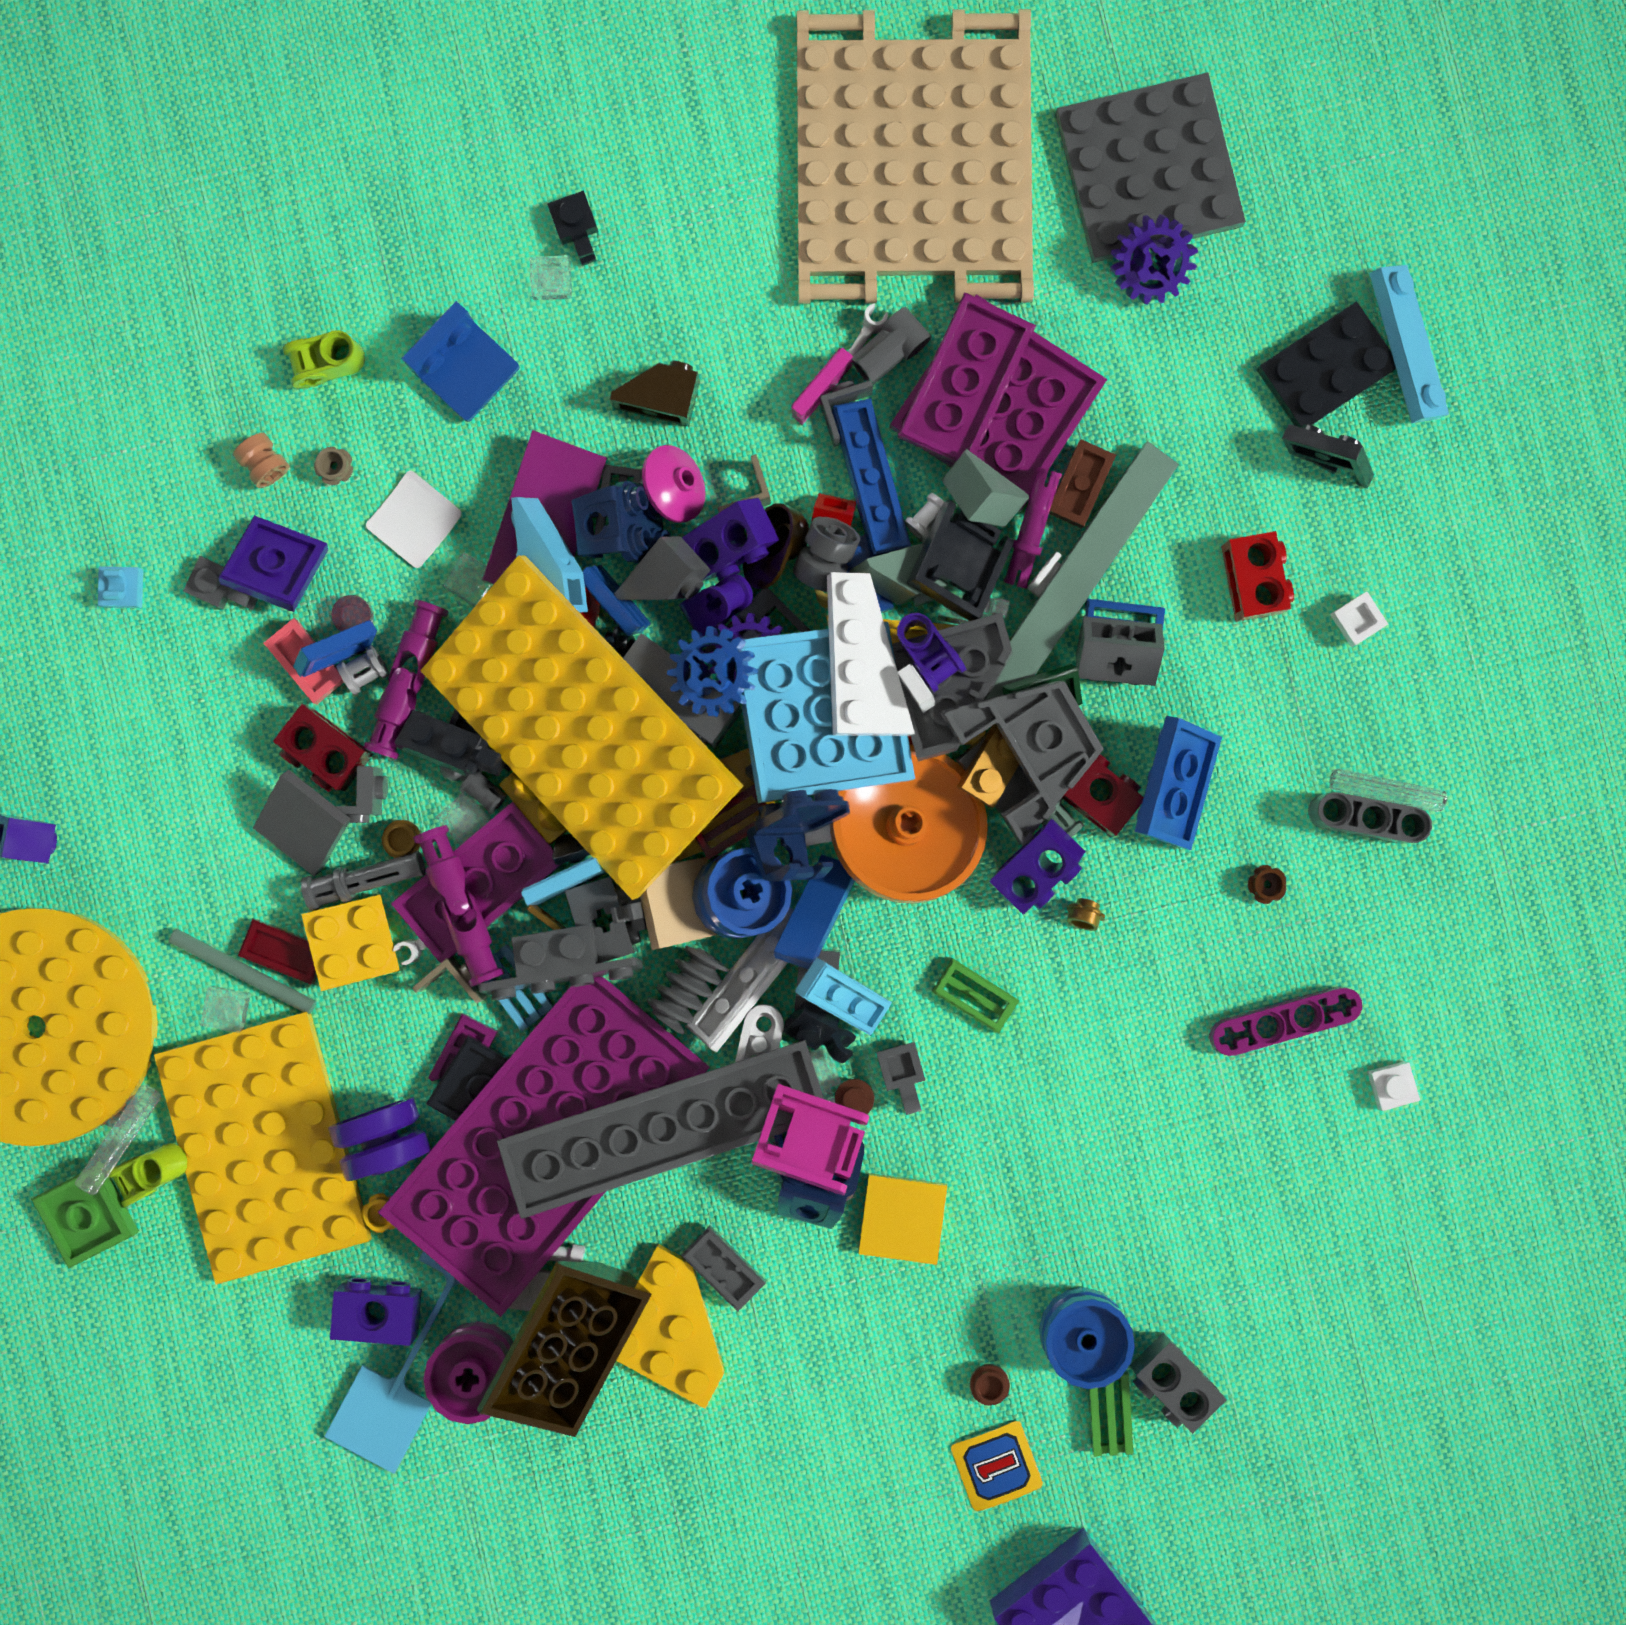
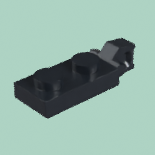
M414 709L394 742L398 749L464 776H468V774L475 775L477 769L499 777L506 764L502 760L501 754L489 749L490 746L487 741L481 736Z

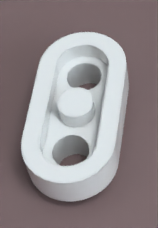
M760 1004L748 1012L744 1020L735 1062L779 1048L784 1020L777 1008L768 1004ZM765 1016L771 1020L772 1026L769 1030L761 1031L757 1027L756 1023L760 1017Z

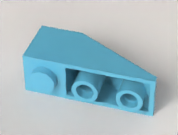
M511 498L513 508L511 520L516 532L518 549L516 557L518 555L527 556L580 613L588 612L583 571L539 499Z

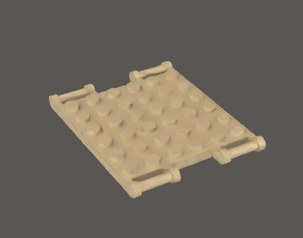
M952 9L951 39L875 40V10H863V14H809V10H797L799 304H810V300H865V304L877 303V276L954 275V303H960L964 292L972 296L977 294L983 299H1020V303L1033 302L1031 9H1018V13H965L964 9ZM964 30H1017V39H964ZM809 31H863V40H809ZM966 275H1019V283H967ZM810 276H864L865 283L810 284Z

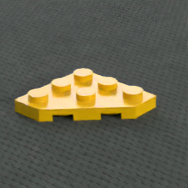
M658 1244L638 1280L652 1295L616 1361L706 1409L724 1375V1365L718 1352L713 1328L705 1301L702 1298L695 1269L681 1255Z

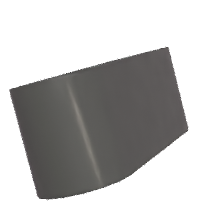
M1340 792L1318 795L1310 802L1308 807L1309 818L1317 827L1394 843H1419L1424 841L1432 830V820L1429 814L1420 808ZM1328 800L1333 801L1338 808V815L1334 821L1328 820L1323 813V807ZM1367 808H1371L1375 812L1377 819L1371 829L1367 828L1362 820L1363 812ZM1406 815L1410 816L1415 823V830L1410 836L1403 832L1401 826L1402 820Z

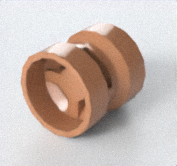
M265 433L252 435L240 443L233 452V456L242 467H248L250 471L249 478L257 488H265L275 483L287 473L290 466L281 454H276L272 451L273 443Z

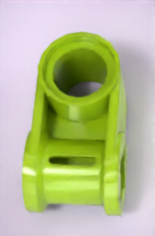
M340 330L311 338L294 340L283 346L284 354L290 358L294 377L291 379L292 385L300 389L315 387L329 380L353 375L363 367L365 362L363 348L346 332ZM349 345V353L346 358L336 361L338 349Z
M168 1143L141 1156H136L107 1171L106 1174L108 1178L114 1179L124 1198L121 1204L125 1208L156 1192L157 1188L184 1174L187 1169V1157L181 1147Z

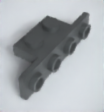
M591 924L512 937L517 977L479 984V992L492 995V1000H504L516 997V990L531 988V993L537 994L554 991L556 983L570 981V987L594 984L593 977L609 975V980L633 977V970L643 969L642 960L636 957L598 963L594 927Z

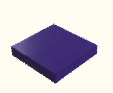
M254 515L218 577L221 585L294 612L328 552V545L326 542Z

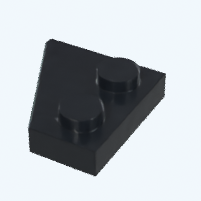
M1288 424L1282 439L1290 454L1314 463L1333 474L1336 473L1338 468L1353 472L1357 477L1356 484L1368 489L1374 473L1361 442L1346 435H1340L1339 438L1325 435L1321 429L1309 424H1304L1302 428Z

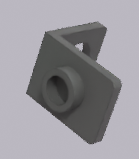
M853 381L843 382L832 387V393L820 396L821 410L834 447L840 445V436L831 408L871 396L873 390L871 381L854 385Z

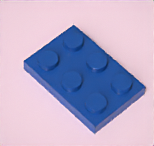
M1166 716L1163 729L1158 737V747L1153 766L1148 774V784L1142 806L1137 814L1135 832L1178 848L1192 850L1222 740L1221 736L1181 718Z

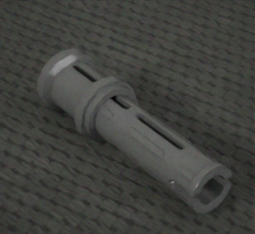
M415 851L408 855L350 871L347 868L339 867L334 869L333 873L315 879L311 876L302 878V895L309 910L316 911L320 909L321 905L338 900L344 903L349 902L359 892L417 876H424L426 873L425 864L420 852Z

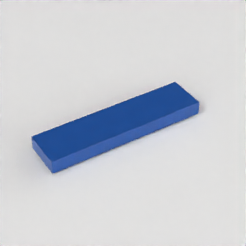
M871 398L833 406L831 411L840 436V445L871 558L911 547Z

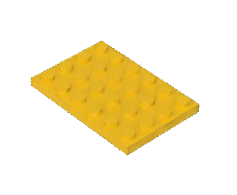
M307 1012L154 1054L178 1146L183 1149L187 1157L185 1173L215 1285L366 1243L372 1239L370 1228L364 1222L362 1214L364 1206L357 1180L345 1181L339 1164L343 1156L349 1153L348 1147L343 1149L334 1147L328 1131V1127L341 1121L311 1014Z

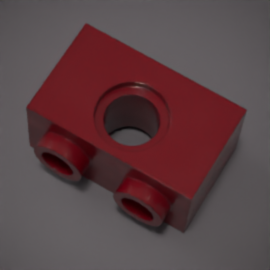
M1100 754L1075 786L1067 790L1062 799L1108 836L1114 837L1118 835L1137 811L1144 797L1138 793L1141 787L1133 779L1125 774L1118 777L1107 768L1110 762ZM1095 779L1104 781L1109 789L1107 798L1102 802L1095 800L1090 794V785Z

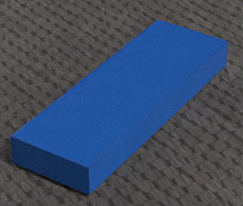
M822 854L817 864L833 862V868L824 878L808 881L774 949L776 959L808 970L816 957H819L855 882L839 860Z

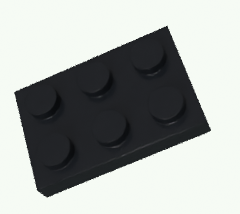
M1356 301L1261 364L1256 370L1294 426L1302 428L1304 424L1314 425L1395 371L1396 366L1391 350Z

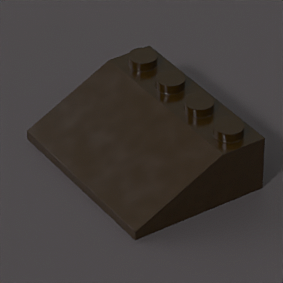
M557 1261L477 1408L479 1413L576 1437L652 1294L627 1271L599 1262Z

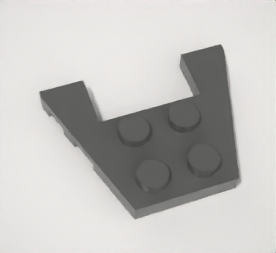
M1060 680L946 709L940 713L958 744L962 745L992 725L996 724L1035 790L1033 794L1001 814L1017 842L1022 846L1030 842L1034 837L1033 833L1044 819L1047 820L1056 809L1055 805L1067 790L1075 786L1104 750L1066 683Z

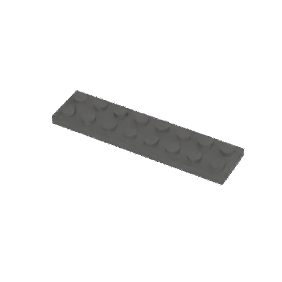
M799 1041L498 1140V1147L520 1218L523 1219L759 1141L778 1084L824 1099L806 1041ZM778 1109L769 1137L787 1132L793 1114Z

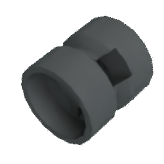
M821 516L814 518L804 540L808 545L801 548L794 564V575L805 585L827 592V575L831 572H847V563L851 562L861 540L859 534L854 528L838 519Z

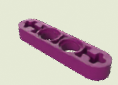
M1333 987L1222 1019L1211 1028L1209 1033L1210 1043L1217 1052L1227 1056H1236L1350 1023L1361 1014L1363 1008L1362 1000L1359 994L1352 989ZM1340 994L1342 998L1351 1000V1005L1345 1008V1015L1341 1011L1331 1010L1325 1012L1328 1020L1324 1021V1011L1318 1000L1322 999V1005L1324 1006L1337 1004ZM1307 1004L1312 1007L1315 1017L1310 1025L1300 1027L1294 1019V1013L1299 1006ZM1270 1015L1275 1019L1277 1029L1272 1036L1263 1038L1257 1032V1021L1263 1016ZM1247 1021V1031L1253 1039L1252 1043H1248L1249 1039L1246 1036L1235 1038L1231 1048H1229L1228 1044L1219 1042V1037L1225 1035L1224 1028L1228 1027L1232 1032L1244 1031L1246 1029L1242 1022Z

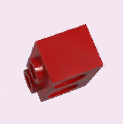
M1276 531L1230 539L1221 546L1236 622L1279 615L1291 609L1290 603L1294 601V590L1290 579H1285L1283 564L1287 560L1286 549L1283 541H1278ZM1249 548L1261 551L1264 556L1263 566H1255L1249 561ZM1257 586L1265 587L1270 591L1271 603L1269 605H1263L1256 599L1255 591Z

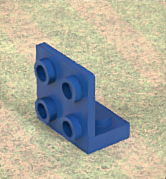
M457 301L401 358L419 379L466 422H470L520 369L519 364L473 321L468 311Z

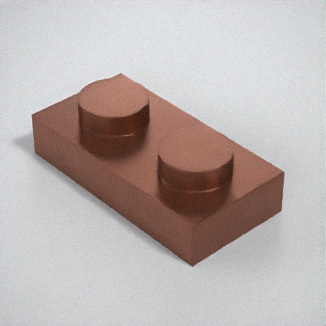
M1080 439L1057 488L1049 514L1082 529L1116 454Z

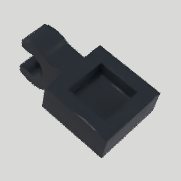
M584 190L547 203L562 245L574 242L582 266L597 261L588 236L599 231Z
M805 1001L785 1020L783 1033L798 1041L805 1040L807 1046L815 1050L824 1045L828 1054L835 1061L845 1063L853 1055V1051L847 1049V1047L855 1041L856 1036L849 1030L838 1028L839 1018L808 1001Z

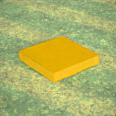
M868 1173L858 1254L937 1265L947 1184Z

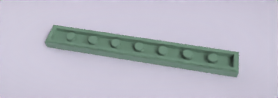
M1147 441L1143 444L1009 639L1013 654L987 699L1003 695L1002 686L1035 676L1179 464Z

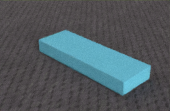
M816 957L795 990L801 997L870 1036L892 1003Z

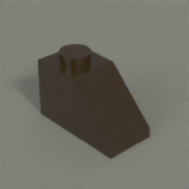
M671 361L670 365L658 363L613 390L610 401L613 408L689 427L700 385L699 374L693 371V366L684 362Z

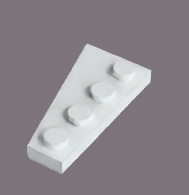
M831 572L827 575L833 736H910L915 734L870 573Z

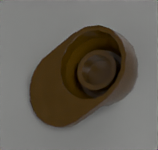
M774 503L765 509L779 541L766 548L769 553L766 557L751 564L743 563L745 579L754 588L766 589L772 586L781 576L786 563L797 558L801 548L807 546L804 540L809 530V524L801 512L789 505Z

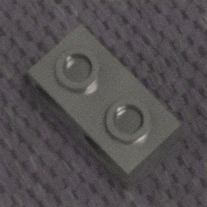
M1164 1332L1130 1365L1137 1376L1133 1383L1149 1400L1156 1395L1165 1405L1161 1412L1177 1429L1184 1424L1193 1434L1227 1401L1220 1390ZM1160 1363L1170 1364V1371L1164 1378L1156 1379L1152 1377V1371L1156 1365ZM1186 1393H1198V1398L1194 1405L1190 1407L1180 1406L1181 1398Z

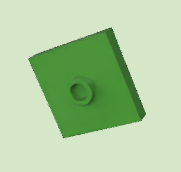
M102 1162L31 1199L68 1269L139 1232L127 1208H123L121 1204L123 1200L111 1178H108L107 1171Z

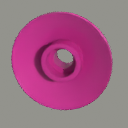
M663 445L653 449L647 455L642 468L643 486L651 505L661 516L672 522L685 523L696 518L703 509L706 495L705 483L699 467L690 455L676 446Z

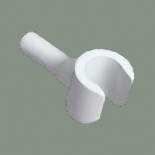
M871 304L866 308L863 317V328L848 351L852 356L864 346L872 334L880 333L881 327L887 321L888 312L885 313L881 321L876 322L870 319L876 304Z
M420 938L417 940H405L397 943L394 946L393 952L400 950L404 946L409 947L411 957L409 960L401 963V965H407L420 958L422 950L426 948V945Z

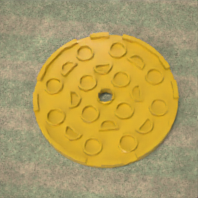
M52 908L20 909L0 914V1142L20 1146H43L69 1141L85 1135L108 1122L128 1104L143 1083L150 1068L151 1061L149 1060L152 1054L154 1038H157L158 1019L156 1005H153L147 984L149 979L139 960L119 937L98 922L83 915L54 910ZM39 1016L45 1022V1032L39 1038L29 1035L28 1024L30 1017Z

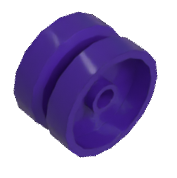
M414 1097L373 1109L328 1127L334 1147L343 1149L357 1144H361L362 1147L346 1154L339 1161L345 1181H353L370 1175L376 1176L407 1164L408 1161L431 1151L425 1131L412 1130L402 1134L398 1133L399 1129L413 1124L420 1117Z

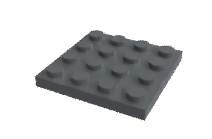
M1208 72L1057 108L1055 116L1092 263L1115 258L1111 255V250L1121 249L1123 245L1117 239V236L1121 234L1128 237L1131 234L1128 224L1131 222L1137 227L1143 226L1142 220L1145 215L1152 218L1154 223H1156L1159 214L1166 216L1169 219V224L1174 219L1183 225L1181 231L1187 230L1193 235L1192 239L1241 228L1246 221ZM1157 234L1149 237L1153 240H1159L1163 236L1165 238L1169 236Z

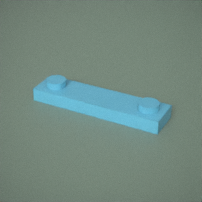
M1408 266L1380 267L1369 274L1411 423L1440 419L1449 415L1446 396L1440 383L1414 291V282L1409 273Z

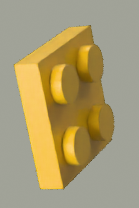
M380 894L301 914L321 991L400 971L395 951L393 952L394 945Z

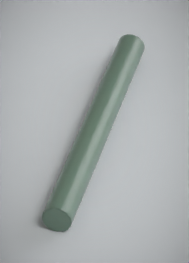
M175 929L170 936L169 943L303 1013L311 1014L315 1008L317 1001L179 929Z

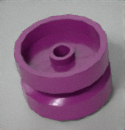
M477 1321L462 1324L445 1336L428 1359L423 1378L426 1396L438 1413L450 1421L463 1424L482 1422L491 1417L480 1414L477 1408L513 1343L510 1335L494 1324Z

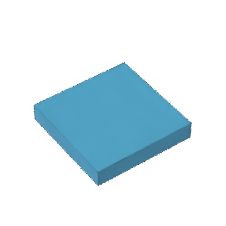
M591 857L522 889L521 893L527 905H540L564 894L566 890L581 886L607 874V872L600 866L597 858Z

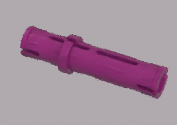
M1037 467V474L1017 540L1013 539L1012 548H1014L1003 580L1007 584L1014 585L1017 572L1021 570L1017 587L1025 589L1028 587L1036 555H1041L1042 547H1039L1059 480L1062 477L1061 473L1051 471L1048 484L1045 487L1044 483L1048 470Z

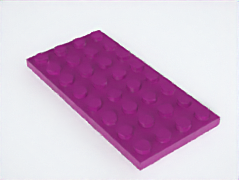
M603 976L593 977L594 984L570 987L378 1212L500 1317L605 1192L521 1219L497 1141L705 1073L710 1068L709 1065Z

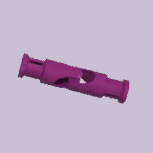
M417 599L413 603L416 610L409 630L403 632L389 674V684L380 698L374 715L377 721L369 742H365L363 746L364 749L393 759H398L399 756L394 742L412 710H415L416 695L420 691L426 677L420 670L434 655L438 642L435 640L442 618L447 617L449 613L444 608ZM413 656H416L418 662L417 674L402 668L404 663Z
M443 825L414 836L413 839L416 844H420L428 864L425 870L431 886L446 900L445 905L443 901L441 902L443 917L458 955L463 956L471 975V979L468 982L470 987L505 973L503 968L497 967L489 946L492 940L475 897L469 891L467 892L468 895L464 892L466 872L460 857L455 856L447 837L449 828L447 825ZM433 842L437 843L441 858H438ZM474 908L477 916L475 927L466 932L458 931L452 925L450 918L463 916Z

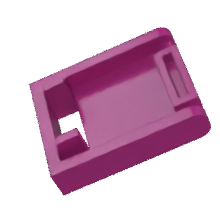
M778 1084L751 1164L837 1194L845 1195L847 1185L832 1180L835 1175L844 1179H850L865 1131L849 1125L851 1121L867 1125L870 1116ZM778 1109L793 1114L782 1148L769 1143L766 1144Z

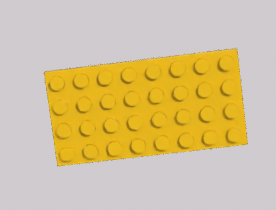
M518 555L420 670L475 731L486 740L488 745L495 752L501 754L502 760L592 857L597 858L600 866L632 900L639 898L743 787V784L527 556Z

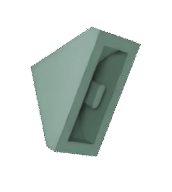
M967 449L942 479V482L970 521L1005 527L1029 499L1027 493Z

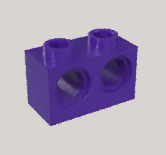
M759 498L733 503L682 537L711 569L703 580L717 577L719 582L730 575L740 573L738 566L744 562L751 564L766 557L769 554L766 548L779 541ZM744 529H746L747 531V539L745 537Z
M1051 818L1034 834V837L1028 844L1020 847L998 868L989 882L1024 915L1033 905L1038 910L1041 909L1054 896L1055 892L1052 888L1060 880L1066 885L1081 871L1082 867L1078 863L1086 851ZM1052 850L1057 852L1061 856L1062 862L1055 863L1046 856L1045 851ZM1019 876L1029 877L1034 882L1035 887L1029 888L1024 886L1020 882Z

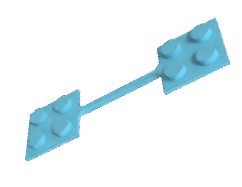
M424 1251L419 1261L442 1272L446 1278V1286L400 1373L392 1378L385 1377L362 1365L324 1436L393 1474L398 1469L431 1406L429 1399L413 1392L406 1386V1373L449 1292L455 1285L461 1284Z

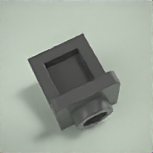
M357 766L356 806H335L351 819L349 823H369L370 815L382 816V799H386L388 795V779L386 776H383V769L371 766Z

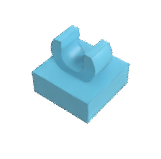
M99 566L98 606L103 608H142L143 569L139 567Z

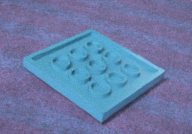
M884 622L892 654L894 657L889 623ZM829 629L744 639L746 644L742 651L749 650L755 654V657L748 662V666L758 669L757 674L748 677V681L756 686L755 690L744 689L742 694L747 702L745 705L741 704L758 803L783 800L782 796L796 790H806L807 796H812L818 792L836 789L839 792L915 779L908 736H833Z

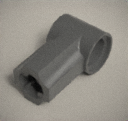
M906 306L894 313L880 329L881 332L853 355L852 363L857 372L865 381H871L872 385L903 359L909 360L915 356L932 338Z

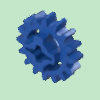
M707 626L705 636L697 630L691 631L693 641L688 643L680 639L678 644L683 650L680 655L670 654L669 657L674 662H677L676 668L667 670V675L677 678V682L670 687L671 692L683 693L679 703L683 706H689L693 703V713L702 715L706 709L708 716L718 717L720 707L725 713H734L732 702L736 701L745 705L747 700L742 694L744 689L755 690L756 687L748 681L750 675L758 673V669L748 666V662L755 657L754 652L749 650L742 651L746 641L740 637L732 640L733 632L727 629H723L718 635L716 628ZM711 645L723 646L721 649L717 648L713 653H706L702 650ZM704 662L715 665L716 677L721 682L710 678L711 672ZM691 664V677L689 678V666ZM736 665L737 674L736 679L734 680V666ZM712 690H717L723 694L715 699L702 698L704 695H709Z

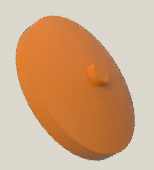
M910 745L915 779L906 782L839 791V796L844 797V801L849 802L850 814L831 823L830 834L839 861L847 873L861 887L885 900L915 904L931 901L946 895L960 886L972 874L985 849L988 824L985 805L957 787L965 770L945 754L918 762L914 746Z

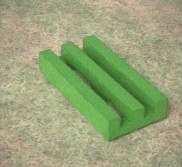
M951 958L945 971H943L939 977L940 979L931 990L998 1034L1020 1001ZM955 969L1007 1001L1006 1007L1004 1009L952 977ZM949 983L998 1014V1020L994 1022L943 990V988Z
M1127 1371L1124 1372L1121 1378L1116 1380L1119 1381L1123 1442H1117L1113 1382L1105 1387L1108 1443H1101L1098 1388L1088 1389L1091 1445L1094 1457L1107 1453L1110 1456L1124 1452L1126 1455L1134 1454L1129 1374Z

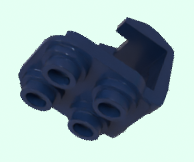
M631 481L619 482L615 486H607L572 500L577 552L580 557L603 558V554L621 553L626 561L640 563L660 537H672L669 531L663 530L662 516L648 500L643 484ZM599 512L603 517H608L609 525L604 526L599 534L594 535L592 518L599 517Z
M836 789L816 793L814 795L815 801L812 800V797L807 796L806 790H796L782 796V803H771L759 807V815L756 816L754 826L748 829L747 837L763 879L779 882L824 878L833 868V862H821L814 866H809L805 834L819 830L849 815V802L844 801V797L839 796ZM777 839L781 841V845L786 848L790 856L789 864L785 866L781 865L774 855L775 846L778 844Z
M863 1142L861 1143L850 1179L833 1175L832 1180L847 1185L845 1195L837 1194L777 1173V1179L782 1184L778 1198V1215L832 1229L843 1215L846 1201L853 1198L856 1192L864 1157Z

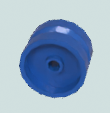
M746 847L715 856L703 865L694 880L692 899L696 914L707 929L721 937L738 939L769 932L781 923L790 908L792 886L790 880L779 882L764 880L751 848ZM740 890L743 891V898L741 897Z
M1086 1287L1068 1289L1053 1298L1043 1311L1039 1326L1041 1345L1057 1375L1069 1384L1085 1389L1106 1387L1121 1378L1131 1364L1135 1344L1130 1324L1112 1299L1101 1291ZM1087 1334H1092L1090 1339H1087L1086 1337L1083 1338V1336Z

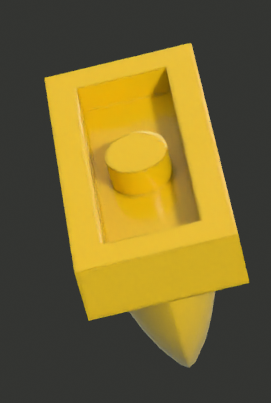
M514 772L499 784L548 844H553L557 838L568 831Z

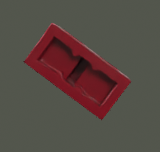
M305 704L299 706L273 740L276 745L282 748L279 755L297 768L303 764L313 772L310 779L328 792L332 788L346 791L357 777V766H365L373 756L371 751L364 749L363 745L313 707ZM309 728L313 733V742L309 748L303 750L299 746L298 737L303 730ZM340 752L344 756L345 765L340 772L334 774L329 767V761L332 755Z

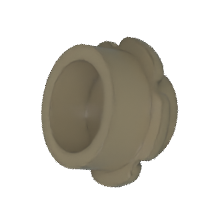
M327 447L316 457L314 464L315 472L318 476L322 477L324 483L338 485L340 481L345 482L351 477L353 473V467L351 466L352 457L344 449ZM332 463L338 464L337 469H331Z

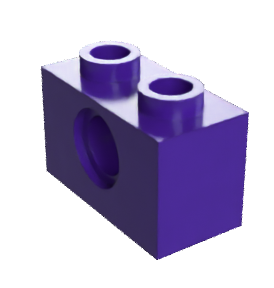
M367 1278L347 1279V1283H342L333 1293L330 1340L410 1346L418 1337L422 1289L411 1288V1283L405 1281L387 1282L386 1286L371 1285V1280ZM375 1301L380 1303L385 1310V1317L376 1318L372 1316L368 1309L369 1302Z

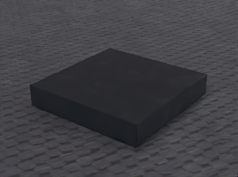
M468 1034L426 1104L456 1121L507 1062L509 1057Z

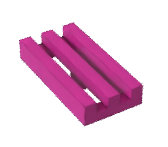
M843 347L837 350L791 405L792 417L801 425L806 422L820 405V396L830 393L831 388L836 386L852 367L853 356Z

